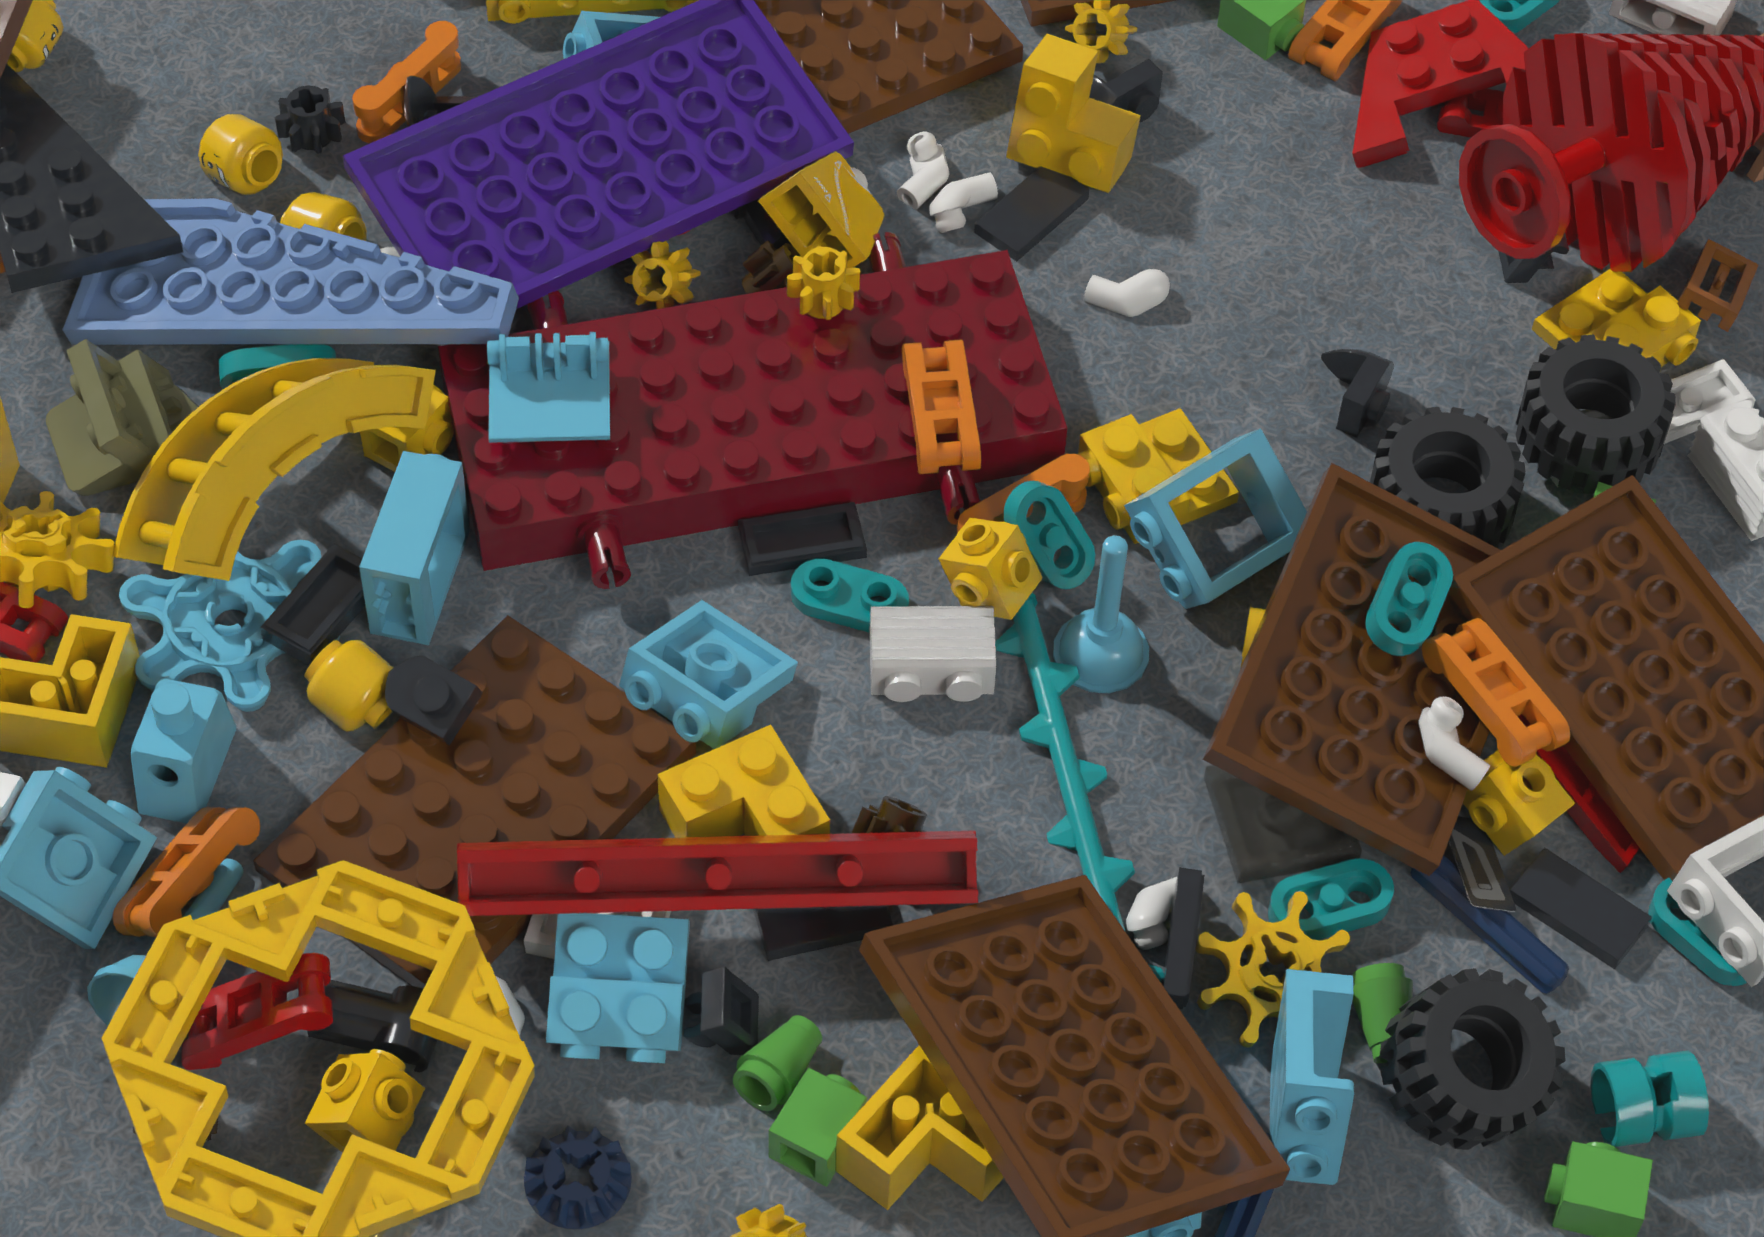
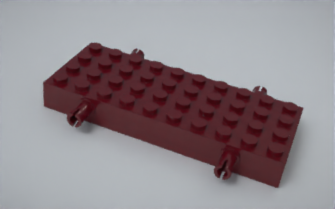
M885 232L888 249L884 251L880 234L873 235L875 242L868 257L873 273L860 275V290L854 292V308L852 310L843 308L838 315L831 317L830 320L816 318L808 313L800 314V297H787V287L568 324L564 308V298L558 290L548 293L550 303L548 309L545 308L543 296L528 303L527 308L531 315L534 330L509 334L508 337H529L530 343H535V334L542 333L543 343H553V334L560 333L562 343L565 342V336L590 335V332H596V338H608L610 440L489 443L490 365H488L487 344H448L438 346L443 389L445 395L449 397L454 439L459 462H462L465 490L483 571L587 553L594 585L598 588L610 589L606 573L608 567H610L616 588L625 584L631 577L623 546L738 526V520L850 502L861 504L939 489L946 508L947 520L951 524L958 525L959 509L963 507L965 511L981 502L975 483L1032 473L1060 456L1065 455L1068 428L1008 250L906 267L900 248L899 237L894 233ZM963 340L980 442L981 468L980 470L961 471L960 465L941 466L938 473L919 474L907 381L903 370L902 345L921 343L922 348L943 347L944 341ZM957 433L936 434L937 443L958 441Z

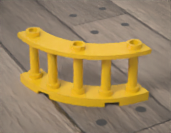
M312 358L283 363L258 371L232 383L206 400L187 416L162 443L148 463L130 496L119 525L112 556L163 565L162 569L172 572L229 581L235 556L243 535L259 508L256 502L277 476L283 477L301 460L321 448L322 443L334 437L382 427L425 429L436 370L402 365H374V362L347 358Z

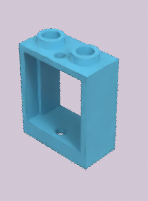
M1261 428L1232 439L1124 505L1131 517L1130 526L1135 538L1143 547L1149 549L1160 569V581L1164 590L1185 609L1209 603L1290 552L1307 513ZM1227 467L1268 543L1210 578L1168 502Z
M408 451L402 452L359 566L370 634L429 645L470 532L462 462L449 460L438 454L423 455Z

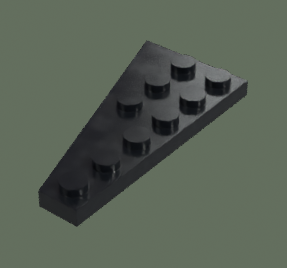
M6 64L0 79V255L11 293L183 253L180 234L41 96Z

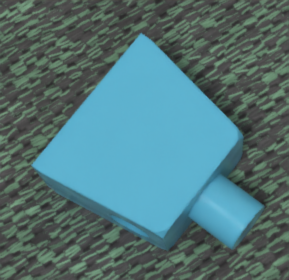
M166 678L157 682L133 741L130 754L138 814L187 824L196 812L207 806L237 728L220 691L211 687ZM171 769H172V770L177 774V776H178V780L175 781V782H168V781L174 779V778H173V775H172Z

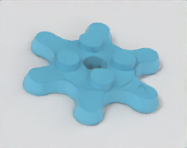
M294 540L283 545L271 557L261 560L249 559L237 551L229 581L184 574L179 578L169 580L140 574L126 580L119 592L122 607L136 618L155 621L163 626V636L160 642L137 659L135 670L138 680L145 687L154 691L157 682L161 679L182 681L187 676L200 672L216 674L223 679L224 693L227 700L236 708L245 712L260 709L271 692V682L266 673V666L275 657L286 653L264 641L260 627L320 560V549L310 541ZM227 610H240L247 614L242 627L239 624L231 626L220 624L215 626L214 624L215 619Z

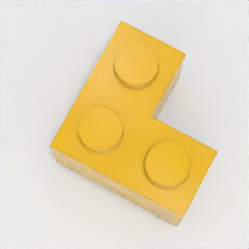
M1046 34L1023 64L1006 158L1037 169L1041 166L1074 178L1083 185L1109 193L1132 157L1141 115L1089 98L1098 50Z
M70 614L53 665L0 657V751L107 768L138 679L135 665L140 655L132 624Z
M771 724L658 774L659 811L675 838L739 836L743 833L746 836L830 834L829 817Z
M918 1045L837 1134L836 1172L886 1210H889L930 1163L983 1202L1004 1177L924 1051Z

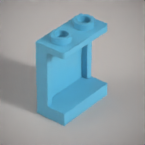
M1286 969L1271 1057L1270 1140L1290 1168L1285 1180L1328 1185L1338 1182L1354 1099V1082L1348 1079H1338L1354 994L1353 976Z

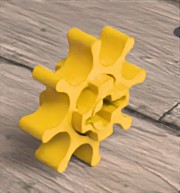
M50 491L40 493L39 506L34 510H30L27 506L10 510L0 500V582H6L19 588L20 607L31 608L34 605V593L40 588L45 589L47 592L63 588L71 594L73 599L78 601L84 600L87 597V570H97L105 573L113 571L114 557L112 555L114 552V541L112 539H96L100 535V510L89 508L80 515L68 516L59 509L54 510V494Z
M1246 892L1240 893L1232 903V909L1242 921V937L1236 941L1224 942L1218 940L1210 933L1204 932L1200 934L1196 941V952L1214 955L1222 961L1227 972L1226 982L1220 987L1204 989L1197 999V1004L1202 1010H1207L1216 1002L1224 999L1235 1000L1240 1003L1246 1010L1248 1023L1245 1031L1239 1038V1042L1246 1048L1252 1047L1257 1042L1259 1026L1263 1020L1271 1017L1278 1018L1286 972L1280 979V983L1275 975L1264 977L1260 969L1267 958L1272 965L1283 963L1286 969L1322 972L1320 967L1322 956L1327 953L1342 951L1350 941V936L1345 930H1339L1329 939L1322 941L1313 940L1304 934L1299 924L1300 912L1308 902V896L1304 892L1294 893L1288 902L1287 917L1275 923L1266 922L1259 918L1253 909L1251 896ZM1245 950L1247 954V962L1246 965L1242 967L1240 965V957L1242 952Z

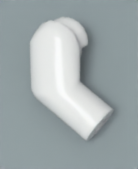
M929 132L917 133L909 139L907 150L911 155L909 161L913 176L897 190L898 199L915 210L938 191L949 177V168L942 145L937 144L935 136Z

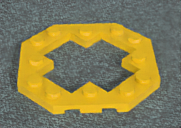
M342 860L317 869V876L284 888L278 883L228 901V908L193 920L191 915L163 924L104 1032L102 1041L167 1216L220 1237H369L480 1194L535 1077L534 1063L513 1023L507 1001L490 962H487L475 935L474 925L465 905ZM316 927L432 970L410 1016L411 1030L467 1050L416 1158L352 1134L323 1194L202 1148L228 1099L227 1088L223 1084L171 1065L226 960L288 982Z

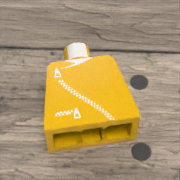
M836 151L800 170L758 200L801 257H804L808 251L817 246L830 247L839 252H847V268H854L869 257L875 242L873 235L878 234L885 216L882 207L867 189L868 182L865 175L860 170L850 167L844 157Z

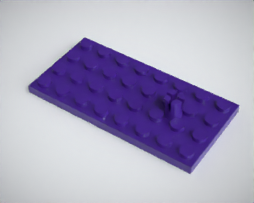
M699 0L343 155L344 169L399 256L406 252L422 257L424 264L431 267L450 271L455 266L511 282L519 297L517 309L542 296L548 295L550 292H555L651 248L653 242L669 240L759 199L800 170L835 151L840 153L844 159L853 156L854 141L754 0Z

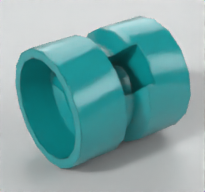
M1689 1050L1649 1056L1645 1066H1642L1635 1058L1594 1064L1591 1072L1590 1088L1595 1114L1616 1111V1126L1600 1128L1604 1143L1614 1147L1644 1144L1650 1142L1654 1132L1664 1141L1705 1134L1709 1120L1707 1088L1701 1066L1695 1055Z

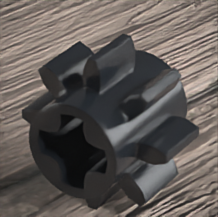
M310 85L301 86L290 92L287 98H280L278 100L280 114L274 117L278 138L290 137L291 150L293 152H297L302 148L314 150L317 154L322 153V148L331 141L341 142L340 125L346 123L343 103H331L328 88L321 89Z

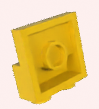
M1609 269L1535 318L1532 330L1553 349L1557 348L1558 341L1569 337L1574 342H1580L1581 335L1594 334L1596 340L1606 341L1607 336L1620 338L1618 344L1629 347L1631 343L1643 349L1642 356L1645 358L1653 356L1662 367L1669 361L1675 366L1680 365L1690 357L1698 345L1696 334L1701 320L1690 310L1687 309L1686 311L1679 307L1677 304L1678 300L1661 286L1646 293L1623 272H1613Z
M1179 408L1141 424H1138L1134 416L1130 414L1080 434L1077 455L1084 457L1090 465L1087 487L1095 485L1103 496L1104 511L1112 527L1116 530L1124 528L1133 543L1137 544L1139 542L1135 538L1130 526L1131 517L1124 505L1211 453V451L1185 413ZM1224 469L1168 503L1180 525H1183L1237 503L1239 491Z

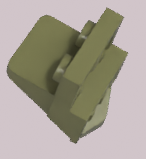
M84 339L66 350L74 372L70 376V383L75 395L53 407L47 413L46 425L68 488L78 495L89 496L138 482L146 466L162 443L199 406L182 389L173 384L169 370L137 349L122 359L117 360L89 340Z

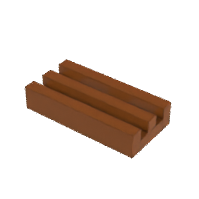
M1708 239L1697 257L1677 304L1686 311L1691 302L1701 306L1697 316L1708 321L1712 313L1720 316L1721 320L1718 327L1728 332L1741 310L1759 264ZM1713 258L1719 261L1720 264L1706 292L1699 287ZM1733 268L1741 273L1728 302L1720 299L1719 296L1729 272Z

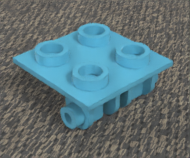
M590 332V335L565 336V342L561 343L560 333H554L553 343H543L542 333H536L535 343H530L529 337H506V334H499V340L487 341L488 365H490L489 443L610 440L608 338H596V332Z

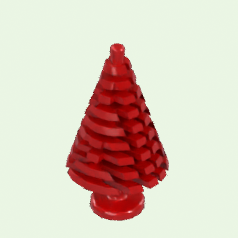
M1612 33L1554 34V39H1541L1523 52L1525 70L1516 67L1512 68L1503 94V124L1488 126L1467 141L1459 160V187L1465 209L1478 232L1496 250L1513 258H1537L1560 243L1565 233L1568 245L1576 239L1579 240L1580 256L1586 264L1603 270L1610 263V269L1613 272H1632L1643 260V268H1646L1669 251L1680 235L1696 218V213L1709 201L1721 185L1729 170L1732 172L1741 162L1746 151L1751 147V142L1753 147L1764 132V36H1734V34L1637 35L1625 33L1612 35Z

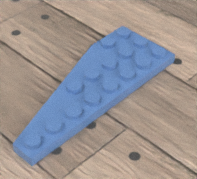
M144 199L180 234L183 253L83 276L63 327V331L71 345H76L84 339L89 340L95 345L487 344V341L499 340V334H506V337H508L519 297L513 283L455 266L450 271H445L425 265L420 256L403 252L400 257L382 253L378 244L304 224L301 229L278 223L275 216L256 210L253 215L236 211L232 203L220 199Z

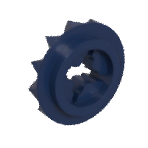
M567 1125L562 1134L550 1139L542 1137L538 1149L531 1157H526L524 1174L526 1197L533 1210L552 1225L565 1229H586L597 1226L613 1217L622 1208L629 1195L632 1180L630 1162H628L627 1157L623 1153L619 1141L613 1142L599 1132L596 1126L591 1131H575ZM562 1159L568 1165L571 1163L577 1169H581L587 1164L591 1166L589 1169V1179L593 1191L587 1185L583 1186L577 1181H573L567 1186L563 1184L566 1180Z

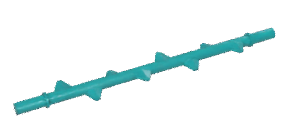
M1032 592L1013 617L1014 624L995 641V646L999 652L1023 657L1025 660L1039 714L1019 728L1021 741L1049 748L1067 815L1046 834L1049 844L1077 850L1083 875L1087 876L1125 931L1115 892L1136 872L1132 861L1104 856L1087 794L1107 779V771L1105 766L1077 759L1060 696L1080 678L1079 671L1075 665L1050 662L1035 609L1037 598ZM1148 964L1162 983L1164 979L1163 969Z

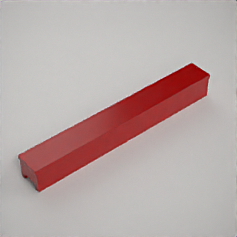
M971 830L457 843L458 903L465 905L469 916L978 903L976 831Z

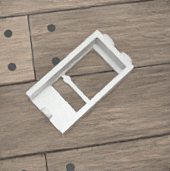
M1764 816L1690 854L1667 890L1678 903L1683 913L1694 921L1721 952L1723 958L1738 971L1751 987L1757 985L1764 977V922L1724 877L1764 857Z

